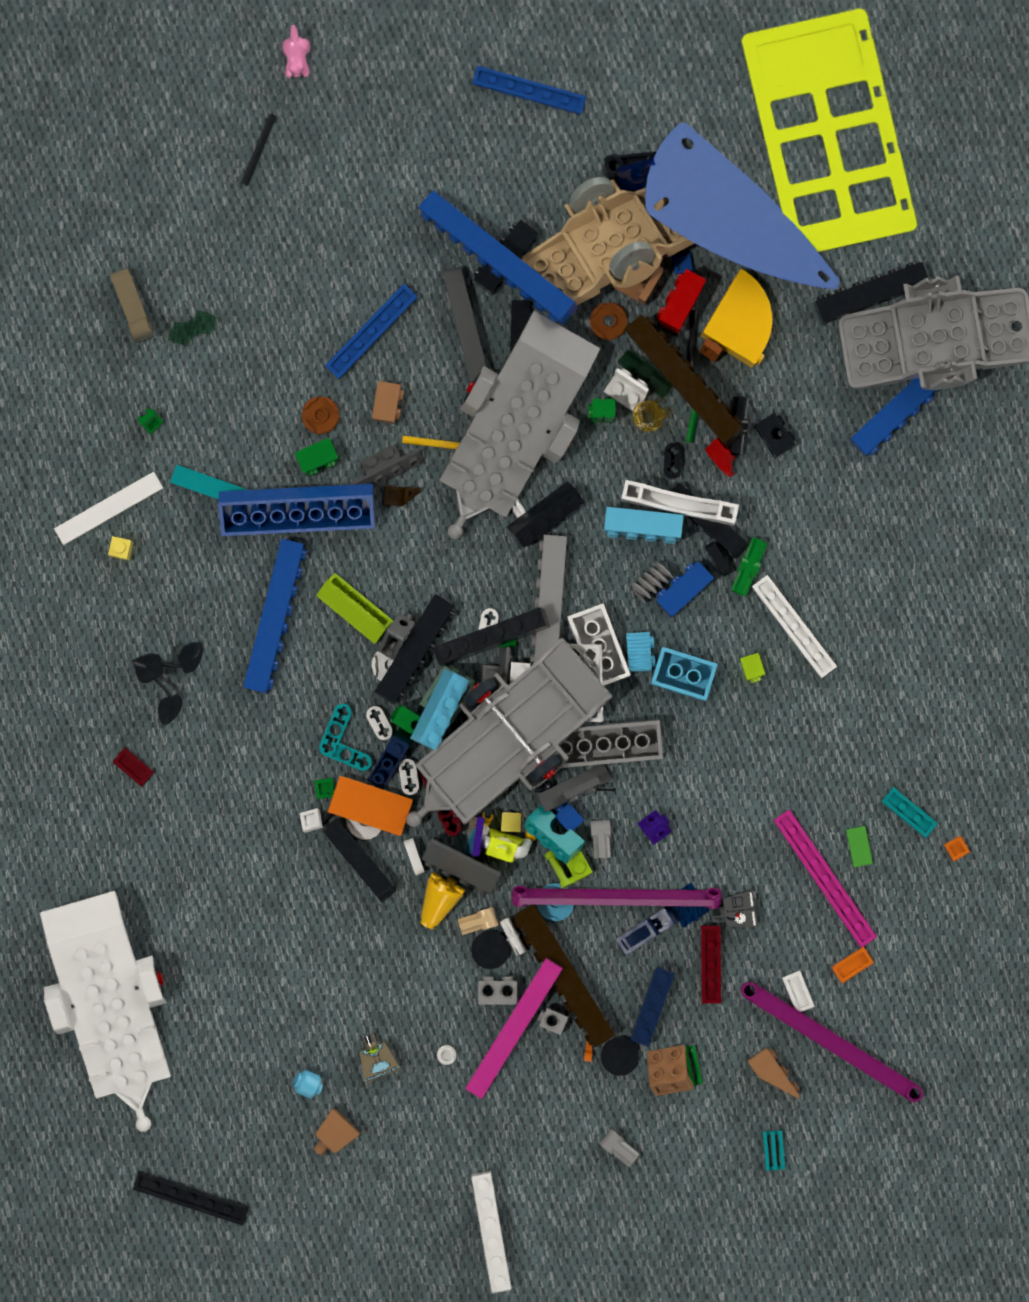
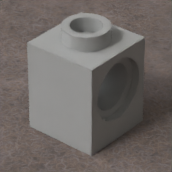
M547 1007L545 1011L541 1010L537 1020L540 1021L539 1026L561 1035L568 1016ZM549 1015H555L558 1019L557 1023L553 1026L548 1025L546 1022Z

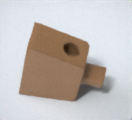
M333 1107L315 1134L320 1141L313 1149L321 1156L328 1149L336 1153L354 1140L361 1132Z

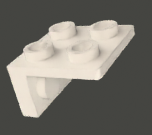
M617 368L614 377L603 392L636 413L648 395V385L640 379L637 381L631 377L632 374L626 369L622 368L620 370Z

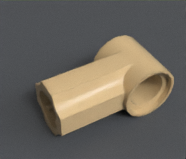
M493 907L458 919L462 935L499 925Z

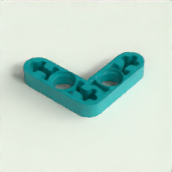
M339 704L334 709L320 742L319 750L324 756L360 771H367L372 766L370 756L340 743L352 711L347 704ZM346 707L348 715H344L341 720L345 721V724L342 725L340 722L333 721L334 717L338 719L340 716L338 709ZM335 724L341 727L340 734L336 736L330 732L331 726ZM329 735L332 738L338 739L336 743L332 741L331 747H333V751L325 753L323 745H327L330 740L326 739V736ZM345 749L351 752V758L347 761L342 760L340 757V753ZM355 753L359 754L357 756V758L363 759L364 757H366V761L369 763V765H364V767L361 768L359 762L355 761L354 765L351 764L352 760L354 759Z

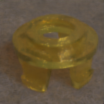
M654 400L642 401L633 410V422L643 432L655 431L659 429L662 420L666 418L665 408H660ZM643 410H648L652 414V420L648 424L643 423Z

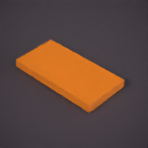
M340 776L328 812L401 836L413 799Z

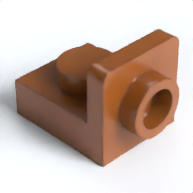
M707 338L699 352L715 363L724 350L720 347L719 343Z

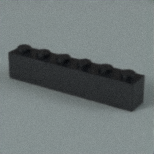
M913 261L906 264V268L901 270L897 267L889 270L887 275L881 276V274L872 276L868 282L858 281L852 284L853 287L849 289L842 287L835 290V294L828 296L826 293L818 296L814 302V307L821 325L842 318L844 315L856 313L905 295L903 284L913 286L928 278L923 262L917 263Z
M437 594L433 596L376 688V695L393 705L396 702L400 703L406 694L403 692L405 687L411 686L416 678L413 674L417 669L421 670L426 662L423 659L426 653L431 654L433 651V647L436 645L433 643L436 637L440 638L446 629L443 627L447 620L450 622L456 613L453 611L455 605Z
M539 607L437 645L433 649L438 664L444 667V665L456 663L550 628V624L545 610Z

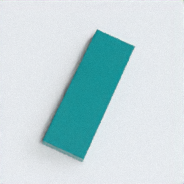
M892 787L881 801L924 838H927L938 824L895 787Z

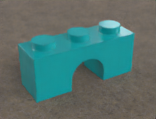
M540 805L527 817L524 827L545 848H549L557 859L567 864L582 850L585 841L572 829L562 835L554 833L551 830V826L554 824L556 815L551 811L545 813L542 805Z

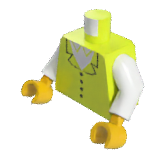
M483 812L481 817L484 818L481 846L485 849V853L508 862L525 858L531 848L532 841H535L537 838L534 835H530L527 831L526 838L524 839L489 828L488 826L491 824L493 815L491 814L488 819L484 816L485 812Z

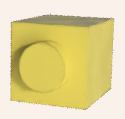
M112 536L108 555L113 558L130 561L134 542Z

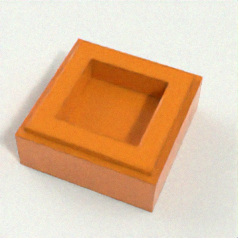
M961 835L944 844L953 862L970 852Z

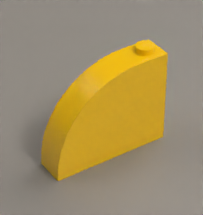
M740 269L700 335L705 340L709 338L716 341L725 352L751 368L755 364L759 365L764 357L762 352L768 343L772 329L771 306L765 291L756 279L743 269Z

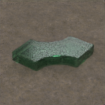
M198 311L195 317L187 322H174L168 341L187 346L189 341L197 335H211L217 316Z

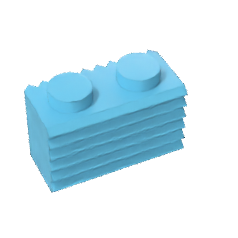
M650 632L626 633L629 672L652 671V667H655V656H651V648H654V637L650 636Z

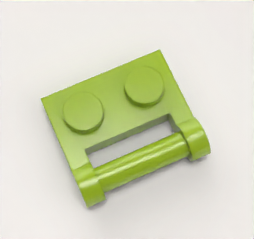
M549 851L544 855L546 860L550 861L558 876L562 889L593 874L581 851L566 864L572 874V877L568 879L554 853Z

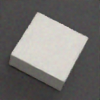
M318 808L300 813L303 832L306 833L323 828Z

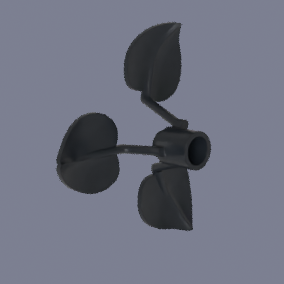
M200 641L188 643L181 649L178 657L180 664L163 663L160 655L156 653L145 654L132 660L137 679L144 684L154 680L168 696L163 698L158 706V716L164 726L171 723L178 716L183 702L179 695L175 694L172 696L171 692L157 677L162 676L164 672L163 666L172 668L182 667L184 673L193 672L198 667L203 654V645Z

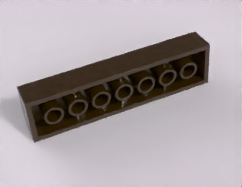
M642 314L639 315L624 329L626 333L721 442L729 448L745 434L742 429L745 427L736 415L734 417L730 415L732 412L723 401L721 403L718 402L719 397L711 387L708 389L705 387L707 385L705 380L698 372L696 374L693 373V366L686 358L684 360L680 358L682 355L673 344L671 346L668 345L670 341L661 330L656 331L657 326L649 316L645 318Z

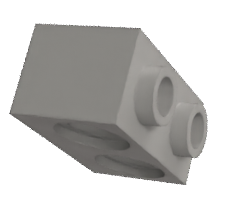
M482 977V980H478V1005H517V980H513V977H502V980H494V977ZM486 985H490L494 989L493 994L490 996L483 994L482 989ZM505 985H510L513 988V993L509 996H505L502 993V988Z

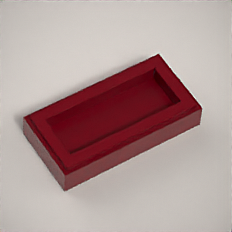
M124 748L113 760L116 766L141 787L154 773L127 748Z

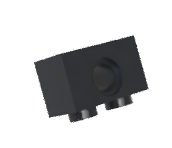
M775 412L754 426L774 459L796 445L794 443L796 441L791 431L787 432L784 427L785 422L780 415L777 416ZM774 430L779 431L781 438L774 439L771 432Z

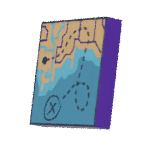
M474 817L469 821L465 849L466 855H480L484 826L483 817Z

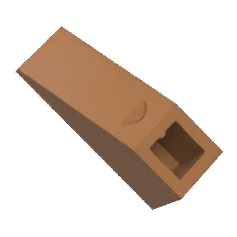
M765 1047L747 1059V1062L759 1078L796 1098L800 1097L797 1093L800 1089L794 1081L790 1083L786 1077L789 1073L783 1065L779 1067L775 1061L778 1057L772 1049L768 1050Z

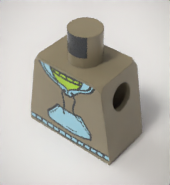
M374 1033L363 1037L366 1049L361 1050L359 1054L366 1083L401 1069L386 1041L377 1044Z

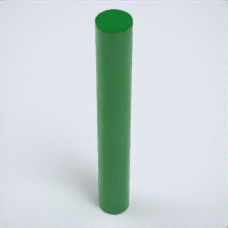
M693 408L685 440L688 443H693L698 414Z

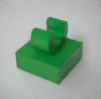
M152 408L150 410L146 409L147 413L143 417L138 416V423L150 435L164 423Z

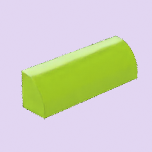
M336 573L324 583L316 595L374 644L378 642L393 622L391 618Z

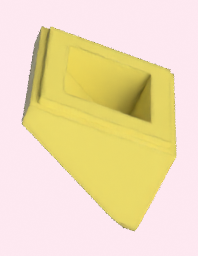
M502 812L501 831L520 832L521 813Z

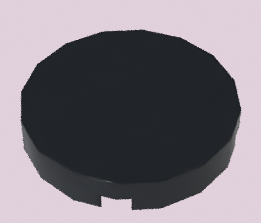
M482 932L472 942V958L482 968H498L508 958V942L498 932Z
M614 1037L602 1047L601 1062L609 1073L622 1076L629 1074L636 1068L639 1061V1052L631 1040L624 1037Z

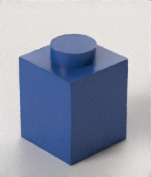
M569 803L566 806L562 804L555 810L557 813L556 819L567 831L570 829L574 830L584 821Z

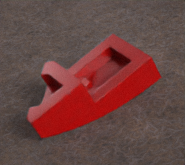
M717 437L705 451L728 477H732L734 475L732 461L735 460V455H731L729 448Z

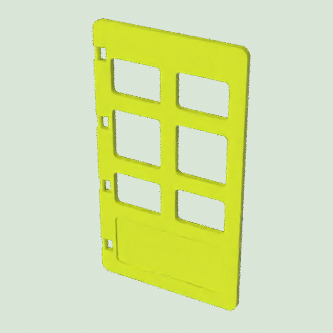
M855 9L744 35L742 46L782 213L797 226L817 252L913 231L917 226V220L866 11ZM866 30L868 40L862 41L860 31ZM866 81L873 108L839 117H832L826 90ZM879 86L881 97L875 98L873 87ZM807 93L812 94L818 120L778 130L775 126L770 103ZM876 123L886 163L846 172L841 159L836 131ZM821 135L831 175L797 184H790L780 145L785 142ZM887 143H893L895 153L889 154ZM889 177L896 205L856 214L853 209L849 186ZM834 190L841 217L807 226H800L793 202L794 198ZM906 199L908 209L902 211L900 200Z

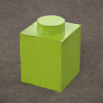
M759 653L739 659L745 681L750 680L751 683L762 680L761 676L765 675Z

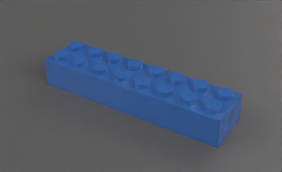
M373 484L219 491L218 509L221 536L375 528Z

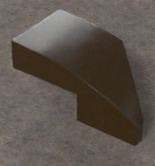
M384 486L382 505L402 507L418 494L421 488Z

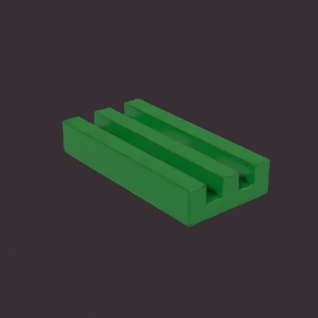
M695 1045L687 1046L685 1048L689 1078L693 1082V1086L703 1084ZM688 1050L692 1051L697 1075L696 1081L693 1078Z

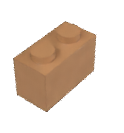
M378 381L372 421L395 424L396 420H400L401 409H398L399 401H403L404 396L401 384Z

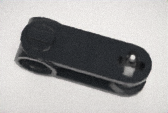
M656 152L606 155V158H604V174L609 180L646 175L649 173ZM612 163L616 164L618 166V170L612 171L609 169L608 165Z

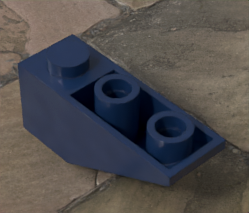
M400 727L398 728L368 777V781L384 790L414 741L410 739L412 736L410 733Z

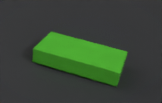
M865 826L846 829L853 867L873 864Z

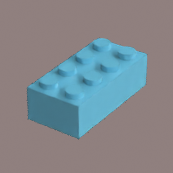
M606 507L603 533L607 534L609 538H618L619 535L626 536L627 540H637L638 537L645 538L646 542H656L659 539L664 540L665 544H675L676 541L679 542L681 539L683 515Z

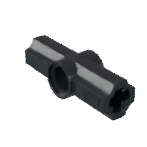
M733 396L731 416L734 417L736 415L745 427L742 429L745 434L729 447L731 455L740 456L743 453L744 437L747 434L749 398L742 396Z

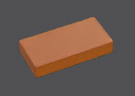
M863 946L831 968L842 984L874 962Z

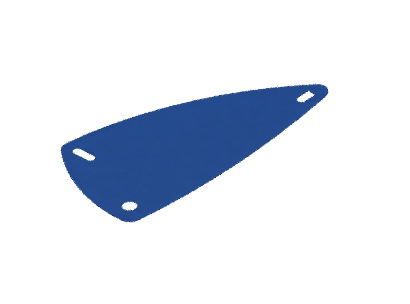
M687 123L678 124L668 134L653 158L647 177L645 207L649 215L693 243L747 268L804 285L826 289L838 288L839 279L797 226L782 213L780 207L755 182ZM688 138L692 140L693 148H684L681 144L682 139ZM666 197L669 199V203L661 210H655L654 205L662 198ZM823 271L830 280L825 282L818 275V272Z

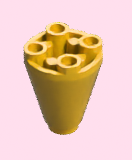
M431 873L427 881L420 923L423 926L434 929L462 898L465 889L457 885V880L450 877L444 879L437 873Z

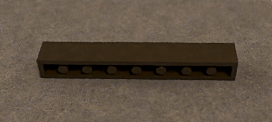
M529 905L514 915L516 919L513 922L518 930L522 929L526 934L523 938L527 945L534 947L536 952L533 955L538 963L544 962L547 958L562 967L560 974L555 980L556 985L554 989L559 997L561 995L565 997L566 1002L564 1005L569 1013L573 1011L577 1018L574 1021L579 1029L584 1028L587 1035L584 1037L589 1045L592 1046L594 1044L595 1047H598L616 1036L536 906Z

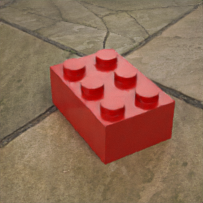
M688 269L685 270L684 274L680 272L674 285L676 289L670 290L665 301L667 303L666 307L662 305L656 319L659 320L657 326L678 336L704 288L706 279Z

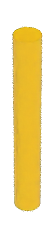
M403 436L402 443L448 449H457L460 443Z

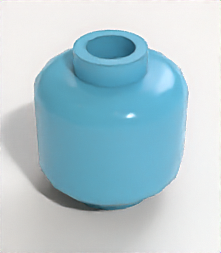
M303 1070L301 1073L298 1072L293 1081L295 1092L307 1098H313L316 1094L319 1095L323 1088L321 1077L308 1070Z

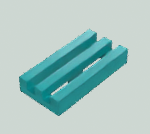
M782 1130L763 1131L765 1170H785ZM777 1134L781 1164L777 1166L775 1135ZM767 1135H771L773 1166H769Z

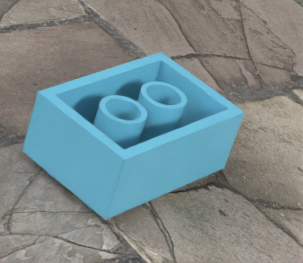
M662 647L650 685L705 702L718 664Z

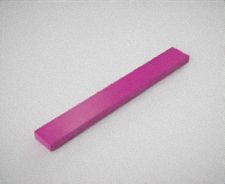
M787 810L773 821L860 948L875 939L877 936L791 811Z
M547 958L544 960L465 1088L466 1090L481 1099L483 1098L560 974L562 967Z

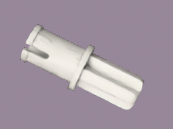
M503 919L500 924L508 937L506 940L510 942L515 955L518 956L526 952L527 949L519 936L520 932L517 933L511 919Z

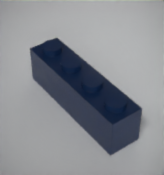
M655 966L630 1036L631 1041L649 1047L675 973Z

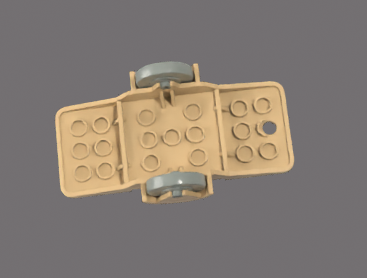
M595 177L579 185L571 195L570 205H564L571 217L567 220L562 230L524 255L521 260L571 298L576 305H579L600 294V289L610 283L615 287L625 288L644 281L657 270L662 261L661 256L667 254L670 257L694 243L648 214L645 207L646 188L636 192L620 191L614 180L610 181L605 177ZM666 197L662 198L654 205L655 210H661L669 203V199Z

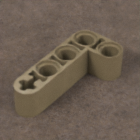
M126 268L110 274L135 342L138 343L154 337L129 269Z

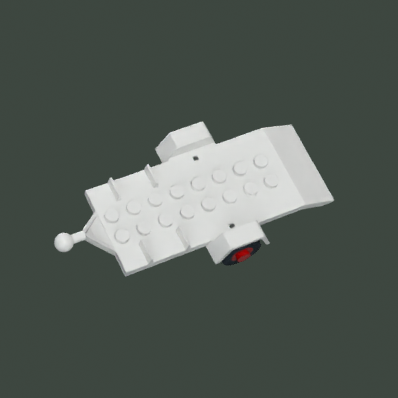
M115 891L40 912L47 945L59 980L57 984L44 987V1001L53 1030L57 1034L75 1031L79 1043V1051L82 1053L89 1075V1082L91 1081L95 1097L100 1098L115 1093L135 1110L137 1115L136 1128L140 1132H146L151 1127V1121L148 1117H145L142 1106L151 1083L171 1077L150 1009L167 1003L163 997V975L159 973L153 956L135 961Z

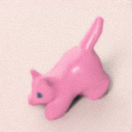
M292 25L290 38L282 43V50L287 57L286 76L288 78L292 77V75L294 77H300L301 75L307 77L309 75V68L306 62V54L309 53L310 44L307 39L298 37L297 28L295 25Z

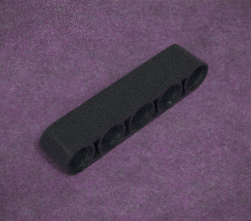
M677 483L671 490V492L694 496L680 483ZM689 516V519L694 524L704 529L703 532L711 539L714 538L718 542L717 544L725 551L728 550L733 558L736 559L747 547L748 543L727 524Z
M335 818L322 829L327 838L381 902L397 891L373 860L364 852L358 842L354 840L348 830L340 823L338 818Z

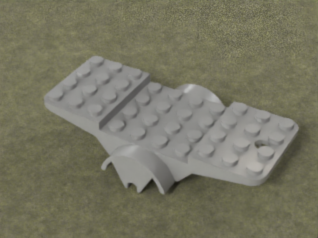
M936 276L935 279L930 280L925 278L913 286L903 284L905 300L890 306L847 314L839 320L838 327L847 381L853 389L903 383L906 380L920 378L922 389H949L975 381L977 379L976 369L982 368V370L1029 363V298L1027 292L1022 288L971 292L961 289L959 276H955L950 280ZM1018 322L1022 325V329L1015 332L1012 330L1011 324Z

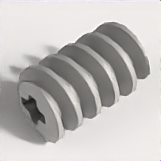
M658 562L654 563L656 569L649 568L650 574L643 573L644 579L641 577L637 578L639 584L631 583L634 593L644 604L646 603L645 596L649 599L652 598L650 592L657 594L655 587L663 589L662 581L668 584V576L674 579L671 573Z

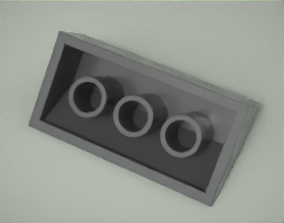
M431 838L422 857V860L425 861L424 865L432 869L436 866L442 869V874L450 878L454 875L460 878L458 882L466 886L472 884L477 887L476 891L484 895L487 892L491 894L501 872Z

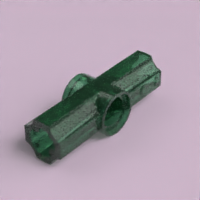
M627 350L619 359L618 364L629 371L635 380L640 379L648 385L647 387L661 399L672 387L668 381L657 373L653 366L640 360L631 351Z

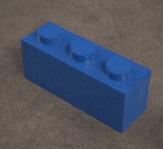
M699 561L696 564L690 563L684 569L686 573L682 577L677 575L670 582L672 586L668 590L663 588L656 595L658 597L656 603L670 618L714 579Z

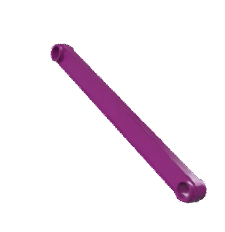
M515 886L511 893L512 904L516 907H524L526 905L706 906L709 909H717L720 907L722 895L721 891L717 888H708L707 890L546 889Z
M745 982L741 985V995L750 1002L907 1100L918 1102L922 1099V1088L755 983ZM747 985L754 987V993L750 996L744 993V988ZM911 1089H918L919 1095L917 1098H910L909 1092Z

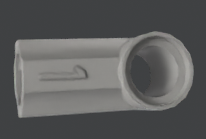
M610 820L590 821L594 859L611 858Z
M610 1129L599 1144L630 1167L640 1154L628 1145L623 1137L615 1133L613 1129Z

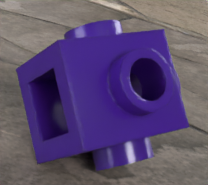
M656 810L637 823L653 845L672 832L668 826L670 821L664 814L660 815Z

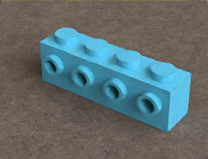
M444 669L410 739L425 747L436 750L442 741L445 729L450 725L453 713L459 706L461 696L467 690L469 680Z

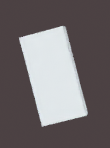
M800 970L782 977L796 1010L803 1012L815 1007Z

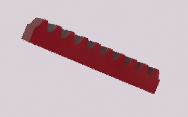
M701 926V1003L721 1004V927Z

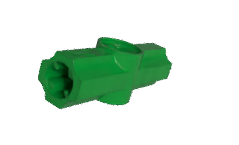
M752 537L746 554L742 557L737 570L738 574L731 587L732 592L744 597L747 596L753 578L755 579L760 568V561L767 547L766 542Z

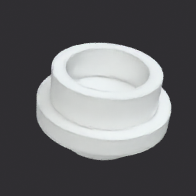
M444 1045L438 1050L437 1058L444 1065L452 1064L456 1059V1051L452 1046Z

